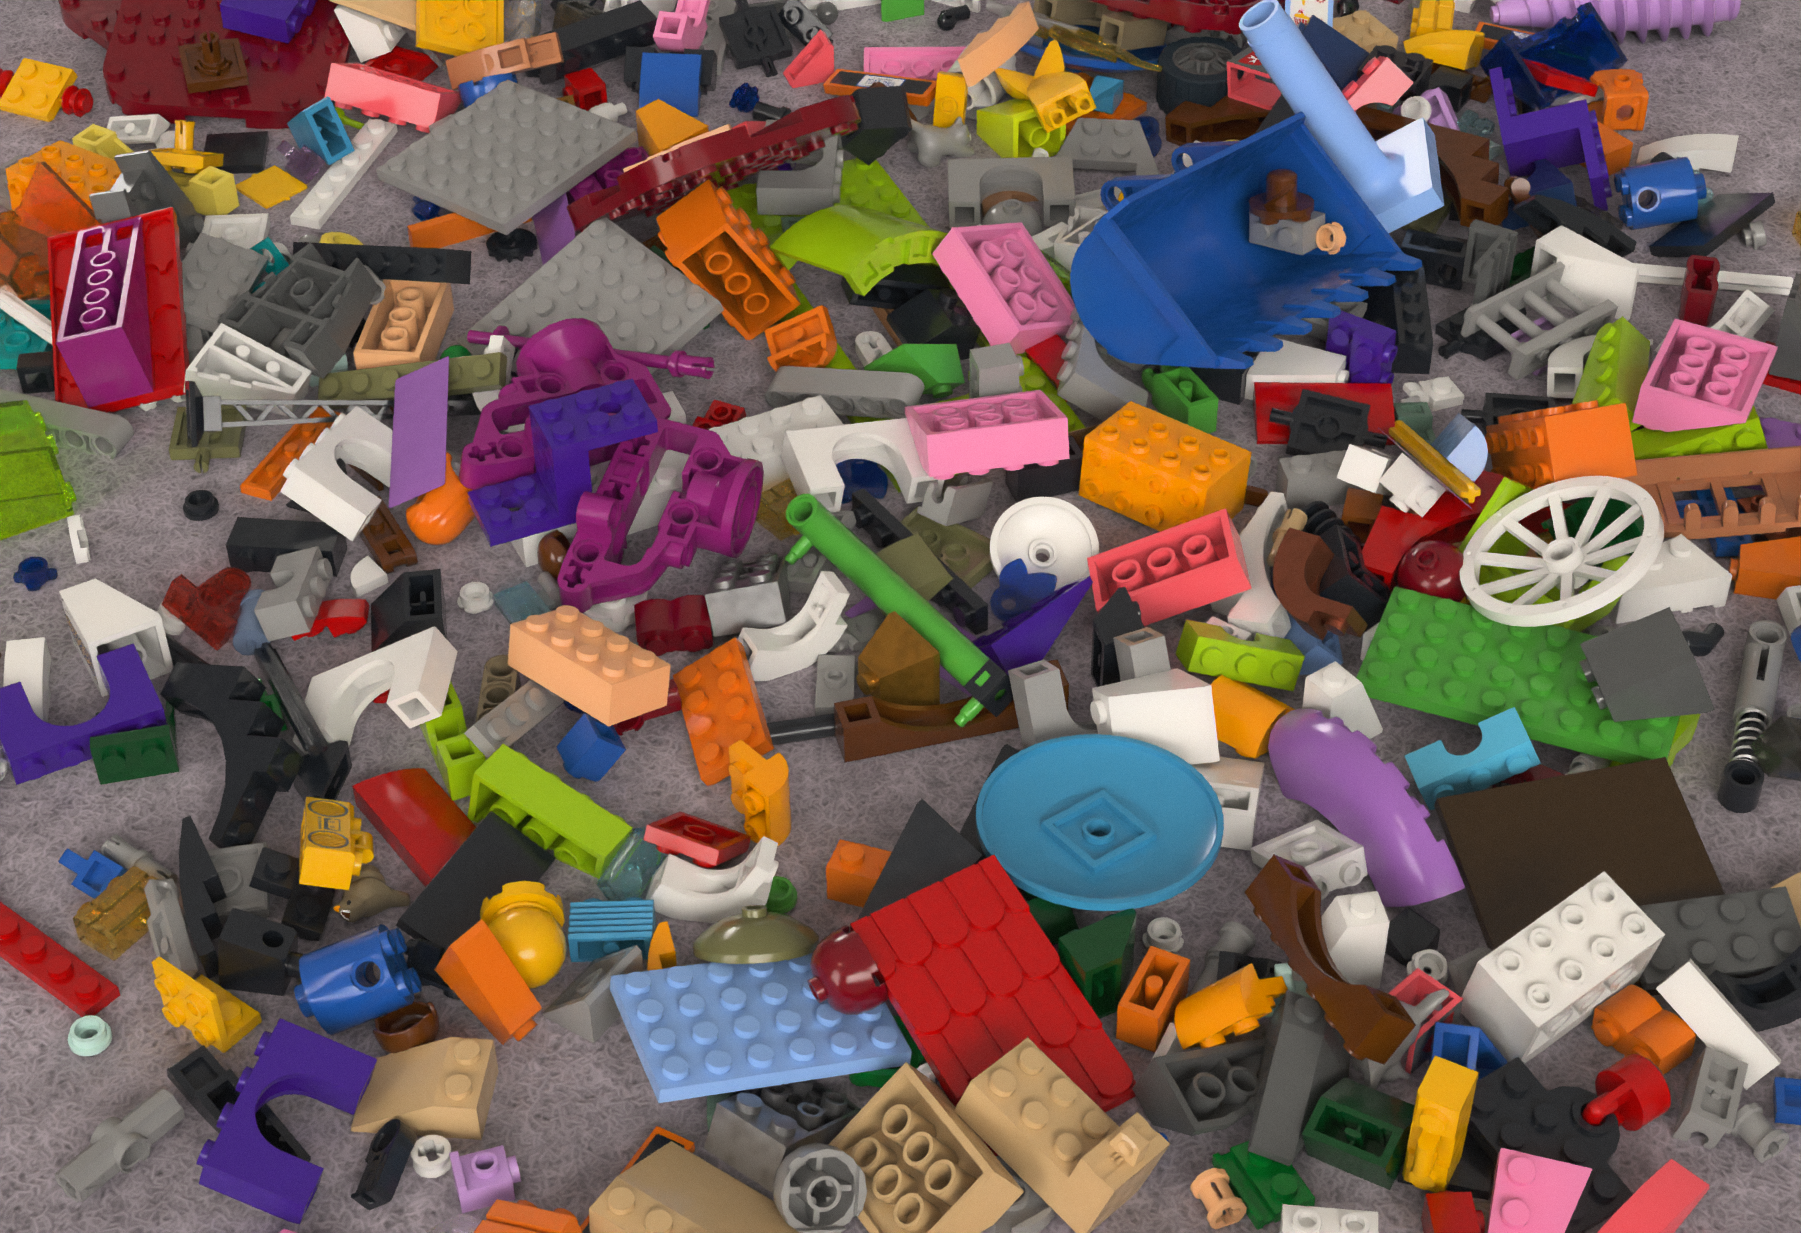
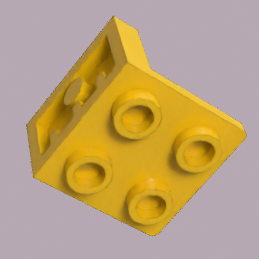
M160 956L152 961L156 976L154 984L161 994L164 1005L162 1008L163 1015L173 1026L178 1028L183 1025L191 1030L194 1038L202 1046L209 1047L213 1045L225 1053L262 1022L260 1012L203 974L194 980Z

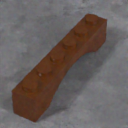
M1058 659L1047 661L1050 664L1059 668L1064 697L1066 707L1068 710L1069 683L1065 677V674L1060 666ZM874 696L834 703L835 737L846 763L1019 728L1014 699L997 718L984 707L964 727H960L954 721V718L973 696L950 703L929 706L901 705L887 702Z
M1273 854L1245 891V894L1255 907L1253 913L1267 925L1271 931V940L1284 950L1289 958L1287 963L1290 968L1303 978L1307 984L1306 992L1315 1001L1319 1002L1325 1011V1020L1338 1030L1344 1039L1343 1047L1358 1060L1363 1061L1367 1058L1385 1065L1416 1024L1397 997L1367 985L1351 984L1341 974L1328 952L1323 935L1321 890L1303 866Z

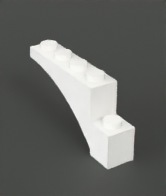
M1271 491L1262 505L1257 508L1255 515L1246 528L1240 533L1252 589L1210 603L1213 611L1228 616L1229 624L1252 633L1251 641H1254L1256 633L1284 638L1291 628L1287 610L1272 591V567L1268 566L1266 561L1274 544L1272 540L1273 532L1281 526L1284 514L1288 510L1284 493Z

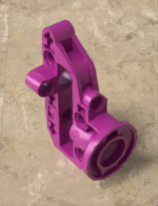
M572 318L550 324L534 334L522 347L516 361L518 377H513L511 379L513 383L504 386L500 390L498 399L482 408L473 442L467 444L462 451L459 480L466 488L476 490L484 486L536 473L529 414L530 405L633 378L655 417L668 419L671 415V408L648 368L643 364L617 355L606 334L596 322L585 318ZM525 423L524 430L508 434L499 433V431L508 430L510 426ZM620 442L588 451L590 466L611 460Z
M655 417L657 419L658 432L620 442L596 493L585 491L579 500L576 512L578 531L563 560L557 579L561 606H573L579 612L584 613L595 604L641 595L652 588L669 566L683 569L684 566L690 567L697 548L737 559L749 541L757 518L763 490L764 470L762 462L750 458L744 459L732 456L720 436L714 431ZM673 450L688 454L689 458L682 471V492L673 491L658 523V534L652 547L647 548L643 558L637 564L630 566L622 565L624 548L627 549L626 536L665 452Z

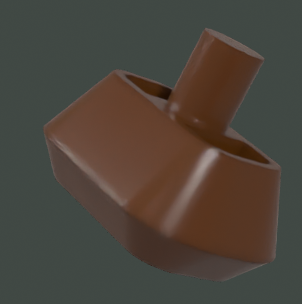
M1247 485L1244 504L1259 507L1269 494L1265 489Z

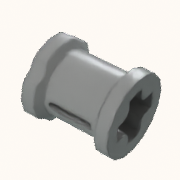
M1754 1102L1745 1105L1737 1111L1731 1134L1735 1137L1740 1136L1754 1150L1755 1159L1763 1163L1778 1155L1785 1148L1789 1141V1134L1783 1129H1776L1762 1115L1763 1109Z

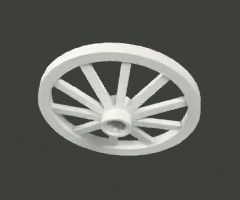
M1583 476L1547 484L1511 501L1481 525L1463 552V566L1459 571L1460 581L1471 605L1483 616L1501 624L1537 627L1576 619L1611 603L1626 593L1646 574L1662 547L1664 539L1663 520L1652 496L1645 489L1628 480L1610 476ZM1595 497L1575 539L1569 537L1562 502L1577 498ZM1609 498L1632 505V507L1588 542ZM1550 506L1556 540L1547 544L1518 522L1528 515ZM1641 515L1644 516L1642 536L1600 550ZM1508 531L1543 558L1489 553L1488 551L1504 532ZM1634 552L1617 571L1594 567V565ZM1481 565L1534 570L1490 583L1479 584ZM1589 579L1601 582L1580 594L1574 595V589L1583 586ZM1537 583L1513 603L1503 602L1490 596ZM1554 586L1560 589L1559 601L1532 605Z

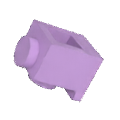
M503 1145L459 1156L458 1151L449 1153L462 1213L492 1206L497 1199L504 1201L516 1200L513 1184L521 1182L516 1156L506 1157Z

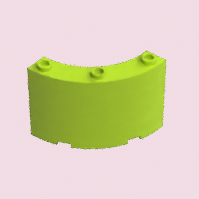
M839 205L818 210L802 218L787 229L770 246V249L787 270H790L797 261H801L844 276L856 294L865 296L881 279L893 272L894 267L901 264L932 263L940 267L932 253L948 233L866 207Z

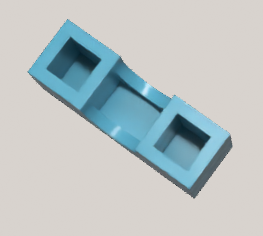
M1515 707L1478 723L1482 732V741L1471 753L1465 755L1450 754L1447 752L1442 740H1438L1405 755L1417 787L1429 810L1435 809L1434 804L1437 798L1484 790L1491 785L1541 764Z

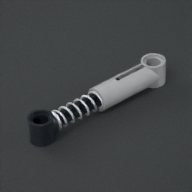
M1760 620L1751 624L1743 650L1733 710L1735 734L1733 736V744L1731 745L1730 761L1724 768L1717 794L1721 806L1734 813H1748L1756 808L1765 779L1764 772L1760 768L1761 752L1764 749L1765 732L1770 728L1773 721L1783 654L1788 637L1787 631L1783 626L1769 620ZM1758 670L1763 671L1762 678L1757 677Z

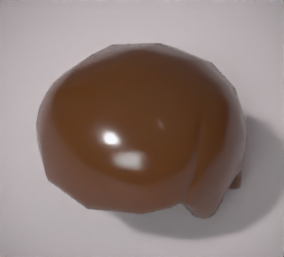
M558 530L545 535L540 540L537 551L538 564L541 570L549 572L555 581L558 579L563 560L570 548L567 538Z
M413 1001L408 1006L385 1014L383 1017H377L375 1019L376 1029L373 1030V1034L386 1052L394 1054L406 1051L410 1048L435 1041L440 1027L439 1015L432 1002Z

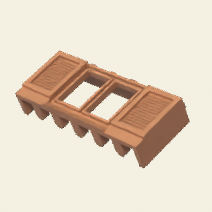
M1801 446L1635 460L1638 475L1621 478L1639 485L1652 496L1663 520L1664 538H1674L1682 534L1688 540L1786 532V528L1801 527ZM1761 485L1765 497L1759 501L1758 512L1738 514L1739 510L1736 502L1727 500L1724 488ZM1710 489L1718 516L1701 517L1699 506L1696 503H1690L1684 508V518L1680 519L1672 492Z

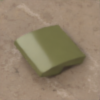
M919 534L895 542L876 553L927 601L953 579ZM879 608L882 614L887 617V615Z

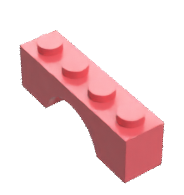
M1379 56L1378 58H1372L1363 67L1362 71L1364 74L1357 82L1351 81L1342 90V93L1354 111L1363 105L1374 102L1393 106L1414 82L1388 57Z

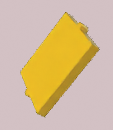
M275 165L258 174H252L250 178L236 184L237 191L266 209L284 200H290V197L308 188L306 184Z

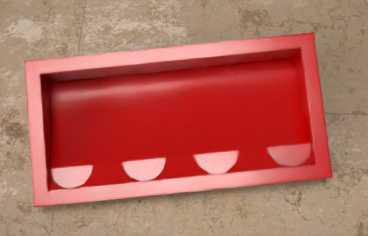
M1254 382L1253 411L1257 444H1288L1290 437L1289 426L1269 422L1272 407L1293 413L1294 408L1299 404L1303 389L1370 405L1367 418L1368 431L1383 435L1387 434L1396 442L1389 435V428L1395 426L1391 383ZM1387 438L1386 445H1395V443Z
M425 768L391 771L366 779L352 786L356 806L425 887L477 828Z

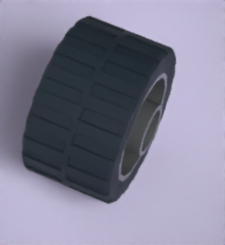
M1207 36L1183 38L1167 45V47L1163 48L1158 58L1156 102L1160 110H1163L1167 115L1184 101L1212 107L1224 96L1228 95L1227 61L1243 50L1231 42ZM1238 70V80L1243 76L1244 71Z

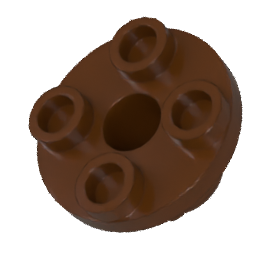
M1275 169L1266 175V192L1251 197L1248 209L1250 213L1259 217L1261 224L1274 225L1279 223V220L1286 219L1306 222L1311 219V213L1314 211V199L1309 195L1297 192V174L1294 171Z

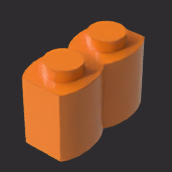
M1628 985L1594 1010L1591 1029L1601 1044L1607 1047H1614L1618 1052L1624 1054L1625 1057L1629 1054L1641 1055L1652 1061L1661 1070L1663 1075L1692 1056L1696 1040L1695 1032L1679 1016L1664 1010L1654 997L1636 985Z

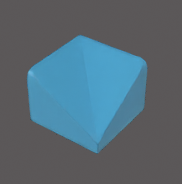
M1102 75L1095 76L1090 88L1091 96L1096 105L1094 111L1108 114L1114 113L1123 100L1124 80Z

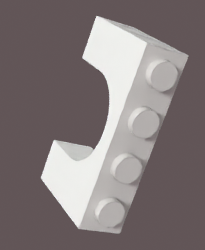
M358 406L347 415L341 413L330 429L326 427L315 445L311 442L305 448L299 460L294 458L283 473L287 480L280 492L353 541L368 525L382 500L349 478L340 469L336 460L341 458L345 464L353 465L366 471L390 488L393 430Z
M907 418L785 431L781 458L797 496L810 494L830 512H840L845 487L836 464L849 459L870 460L887 468L894 475L907 504L923 502L927 487L935 482L938 483L935 497H941L944 480L929 477L923 469Z
M434 626L313 676L304 702L328 745L342 740L348 741L349 747L355 724L363 710L377 696L388 689L390 691L386 703L409 728L442 716L458 651ZM295 734L293 742L305 755L309 754L307 751H304Z

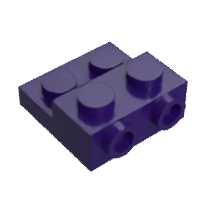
M1342 310L1340 315L1335 318H1329L1326 351L1347 356L1345 370L1349 371L1348 383H1391L1392 386L1394 380V373L1391 372L1392 363L1398 351V347L1395 345L1396 330Z

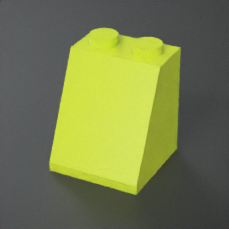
M1012 99L977 110V135L1001 158L1032 157L1035 148L1046 150L1049 153V157L1057 155L1066 139V124L1047 133L1042 128L1030 100Z

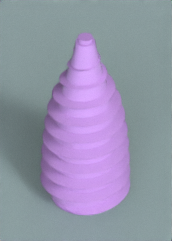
M1502 0L1496 2L1495 6H1490V18L1492 24L1497 23L1499 26L1531 27L1532 30L1534 27L1549 28L1554 36L1557 29L1570 30L1575 41L1578 40L1581 30L1592 32L1598 44L1601 42L1604 31L1613 32L1620 44L1624 41L1626 31H1635L1638 39L1644 44L1648 30H1656L1662 41L1665 42L1667 41L1670 28H1678L1680 34L1686 40L1690 36L1693 25H1699L1702 33L1709 37L1715 22H1730L1736 19L1740 10L1741 0Z

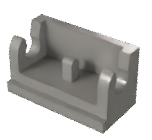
M966 475L960 481L959 486H948L943 494L944 496L938 498L935 497L938 483H931L926 489L922 505L918 506L917 513L944 526L980 518L985 512L993 481L982 478L979 482L971 483L972 476Z
M1706 1046L1688 1074L1672 1138L1686 1142L1691 1138L1693 1132H1702L1707 1135L1703 1147L1712 1149L1718 1144L1725 1133L1729 1135L1733 1130L1748 1064Z

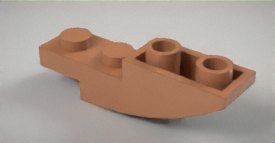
M552 32L493 45L445 60L452 90H457L458 85L471 80L476 85L475 82L482 80L483 77L506 73L518 74L564 63L558 33Z

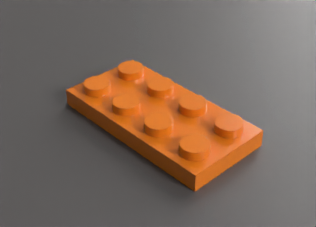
M736 637L718 646L710 653L673 675L682 700V712L699 775L707 786L715 785L730 776L728 769L730 765L729 746L740 739L761 756L774 749L744 646Z

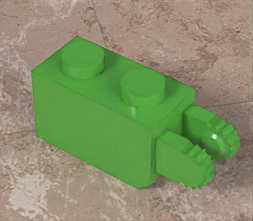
M1161 365L1159 368L1160 374L1154 372L1152 368L1142 371V382L1145 388L1152 394V404L1161 414L1208 434L1216 431L1219 398L1189 367L1175 368L1174 366Z

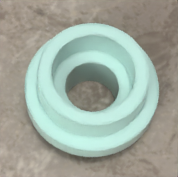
M93 1015L77 1019L72 1024L68 1034L69 1047L73 1053L79 1056L99 1054L112 1041L110 1026L100 1017Z

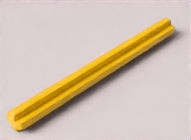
M1402 420L1395 421V426L1389 428V435L1466 503H1473L1475 497L1480 496L1481 490L1474 482Z

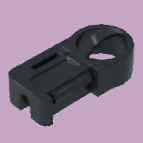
M393 1119L387 1122L374 1136L365 1162H367L366 1168L356 1192L351 1194V1198L367 1210H372L392 1200L409 1155L416 1143V1133L400 1120Z

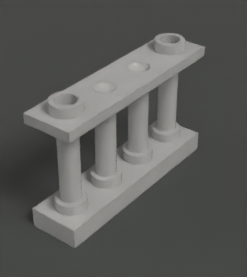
M1559 262L1549 268L1540 270L1536 275L1479 304L1471 305L1464 314V323L1460 334L1466 338L1481 329L1512 353L1508 374L1519 380L1546 366L1550 354L1560 345L1577 338L1596 335L1605 324H1612L1618 306L1609 299L1596 306L1587 305L1560 283L1565 265ZM1553 294L1578 315L1573 318H1566L1542 298ZM1529 305L1555 327L1551 330H1542L1519 310ZM1506 317L1532 339L1526 343H1520L1495 322Z

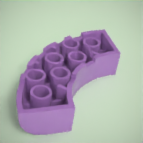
M1310 708L1295 709L1278 719L1270 733L1268 749L1271 764L1283 795L1287 799L1298 800L1310 805L1325 816L1341 834L1364 846L1367 873L1385 907L1413 906L1447 896L1465 888L1445 840L1442 839L1437 842L1425 821L1430 816V813L1416 798L1409 796L1406 792L1410 785L1409 782L1392 762L1384 764L1375 754L1377 746L1368 737L1358 730L1351 732L1344 725L1343 720L1337 716L1331 719L1323 717L1321 710Z

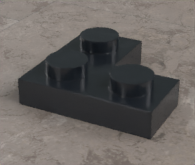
M263 847L249 887L288 899L280 924L294 928L300 938L309 941H319L336 889L299 884V858Z

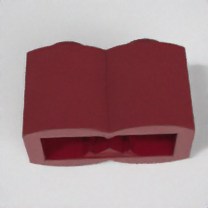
M1691 255L1688 258L1680 293L1679 320L1705 327L1710 324L1719 287L1717 280L1720 263L1717 258Z
M685 595L672 601L649 599L634 605L637 644L645 650L652 651L656 656L676 650L698 652L702 649L713 647L712 627L705 596Z

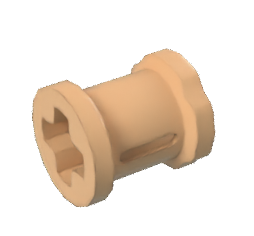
M1211 1168L1200 1173L1190 1186L1194 1197L1201 1199L1208 1211L1207 1221L1213 1229H1219L1239 1222L1247 1210L1243 1200L1235 1197L1228 1185L1230 1177L1225 1169Z

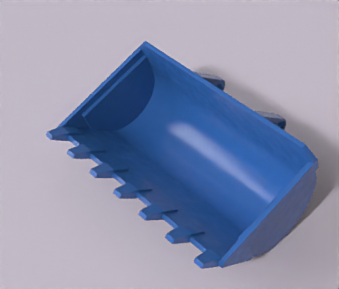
M1301 111L1244 140L1186 143L1175 149L1172 153L1171 161L1175 170L1174 174L1115 177L1104 183L1100 195L1108 212L1093 227L1094 230L1078 247L1071 266L1070 285L1076 310L1084 326L1094 339L1106 348L1108 354L1119 360L1148 365L1247 369L1254 365L1253 358L1242 354L1243 352H1276L1283 348V341L1272 337L1274 334L1305 335L1312 331V324L1301 320L1302 318H1335L1341 314L1340 307L1330 304V302H1362L1369 298L1368 291L1358 288V286H1390L1396 282L1395 275L1384 271H1415L1422 267V260L1402 252L1304 125L1306 116ZM1183 153L1190 156L1193 165L1189 167L1184 165ZM1275 169H1289L1297 174V192L1309 195L1314 199V211L1325 213V224L1337 222L1342 225L1343 231L1346 234V243L1344 247L1340 248L1339 253L1329 254L1328 251L1316 248L1304 255H1299L1249 242V199L1257 194L1266 192L1267 173ZM1115 186L1123 193L1124 199L1121 202L1114 195Z

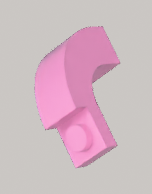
M678 0L675 13L659 11L653 34L658 49L665 52L684 54V49H699L708 27L706 16L710 0Z

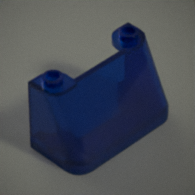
M1588 2L1577 8L1578 12L1572 19H1567L1565 16L1553 27L1523 39H1519L1514 32L1503 36L1483 57L1479 65L1488 77H1490V69L1501 67L1504 79L1510 77L1513 95L1532 109L1538 107L1539 110L1550 106L1556 99L1573 92L1547 86L1535 80L1522 58L1544 63L1555 69L1583 77L1587 80L1590 79L1595 71L1620 69L1628 59L1592 3Z

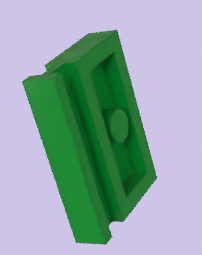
M1249 1140L1231 1147L1230 1152L1220 1155L1219 1152L1213 1154V1166L1218 1169H1225L1230 1177L1228 1185L1235 1197L1243 1200L1247 1207L1246 1214L1257 1230L1269 1223L1281 1221L1283 1204L1314 1207V1195L1292 1164L1287 1166L1249 1152Z

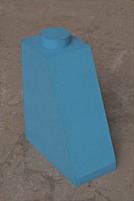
M328 96L304 109L287 123L298 147L328 165L355 151L332 100Z

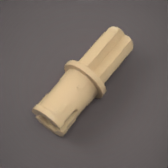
M1293 508L1292 511L1288 509L1285 512L1281 526L1272 535L1274 544L1266 560L1268 566L1273 567L1278 548L1289 527L1300 531L1304 529L1308 518L1302 510Z

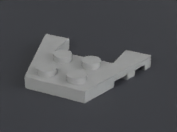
M1078 118L1056 157L1072 156L1073 168L1135 171L1136 175L1159 174L1140 121Z

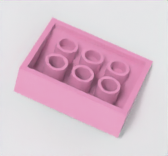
M1022 222L952 227L932 253L942 272L956 290L958 297L972 315L974 322L985 335L990 346L1010 343L1015 355L1025 353L1026 349L1056 334L1060 338L1067 334L1073 323L1070 315L1075 307L1074 301Z
M1674 319L1641 385L1632 422L1643 425L1650 430L1665 432L1746 423L1776 355L1778 346Z
M1041 390L905 407V415L921 465L929 477L934 479H951L955 476L954 474L968 472L971 475H983L989 473V469L1002 467L1004 470L1015 471L1023 469L1025 464L1033 463L1041 466H1053L1058 464L1059 460L1070 459L1068 419Z

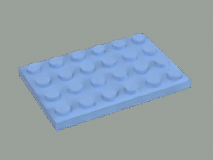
M813 952L802 957L769 963L726 964L709 962L674 966L665 969L613 975L610 980L611 994L658 1103L900 1067L905 1062L910 1064L912 1051L886 1003L859 1015H846L838 1012L826 1000L818 1003L807 980L813 978L810 966Z

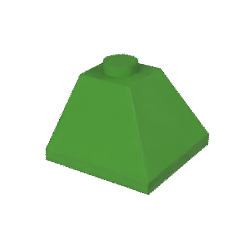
M902 344L864 367V370L913 374L924 383L925 389L922 394H933V398L950 396L953 394V389L965 383L956 344Z

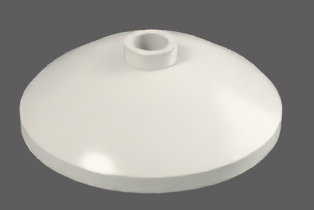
M1032 497L1012 505L1000 516L994 526L990 539V559L998 578L1009 590L1025 599L1039 601L1069 582L1090 576L1087 558L1099 554V542L1092 523L1077 507L1058 498ZM1043 553L1047 555L1048 560L1040 562L1036 559V555Z

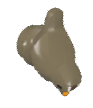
M361 865L360 875H352L349 890L344 891L342 900L335 904L333 909L347 922H356L362 917L374 916L390 907L408 906L410 895L387 886L384 876L377 867Z

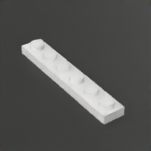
M369 119L351 141L355 151L330 166L291 214V225L321 229L398 132L397 124L385 122L381 119Z

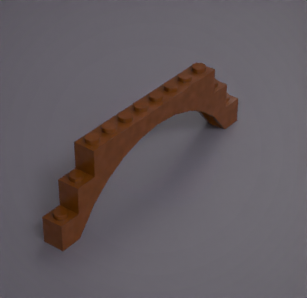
M1228 95L1224 96L1212 107L1184 101L1165 116L1166 141L1182 146L1186 143H1194L1195 140L1199 142L1244 140L1255 134L1270 110L1229 98ZM1361 106L1355 111L1375 141L1416 121L1415 119ZM1427 123L1435 135L1442 189L1454 203L1460 225L1470 228V224L1475 219L1499 225L1508 216L1509 188L1499 185V163L1489 160L1490 139Z

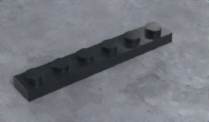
M864 488L852 493L851 511L854 512L856 519L855 526L858 529L863 528L871 535L873 543L878 548H886L895 542L913 536L900 521ZM939 559L953 579L933 596L935 602L940 607L945 606L953 614L956 622L961 627L966 626L975 635L987 631L988 604Z

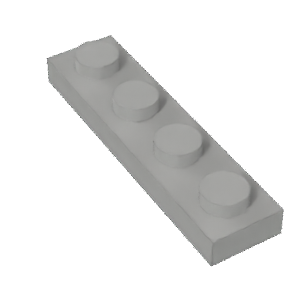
M529 680L473 724L464 734L488 759L502 744L510 748L565 703L566 700L535 681Z

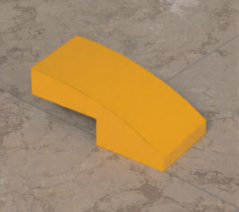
M668 921L660 922L653 934L648 952V971L677 966L676 951Z

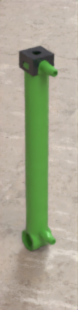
M801 494L791 500L787 506L786 519L802 537L792 546L790 552L785 556V560L794 565L798 559H801L814 546L886 615L895 611L940 652V665L973 696L954 718V721L960 727H964L968 721H972L984 707L997 718L1013 700L1009 676L814 496Z

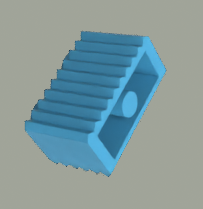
M630 897L623 901H602L597 898H589L583 902H570L568 943L571 962H592L595 959L637 945L642 951L643 960H648L650 943L656 930L654 900Z

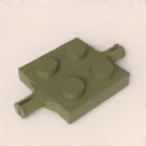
M221 405L222 422L246 421L232 405ZM241 405L247 411V406ZM178 407L168 449L171 460L195 459L194 470L201 473L203 468V473H206L209 470L210 459L241 457L246 426L222 427V431H204L198 446L188 448L186 407Z

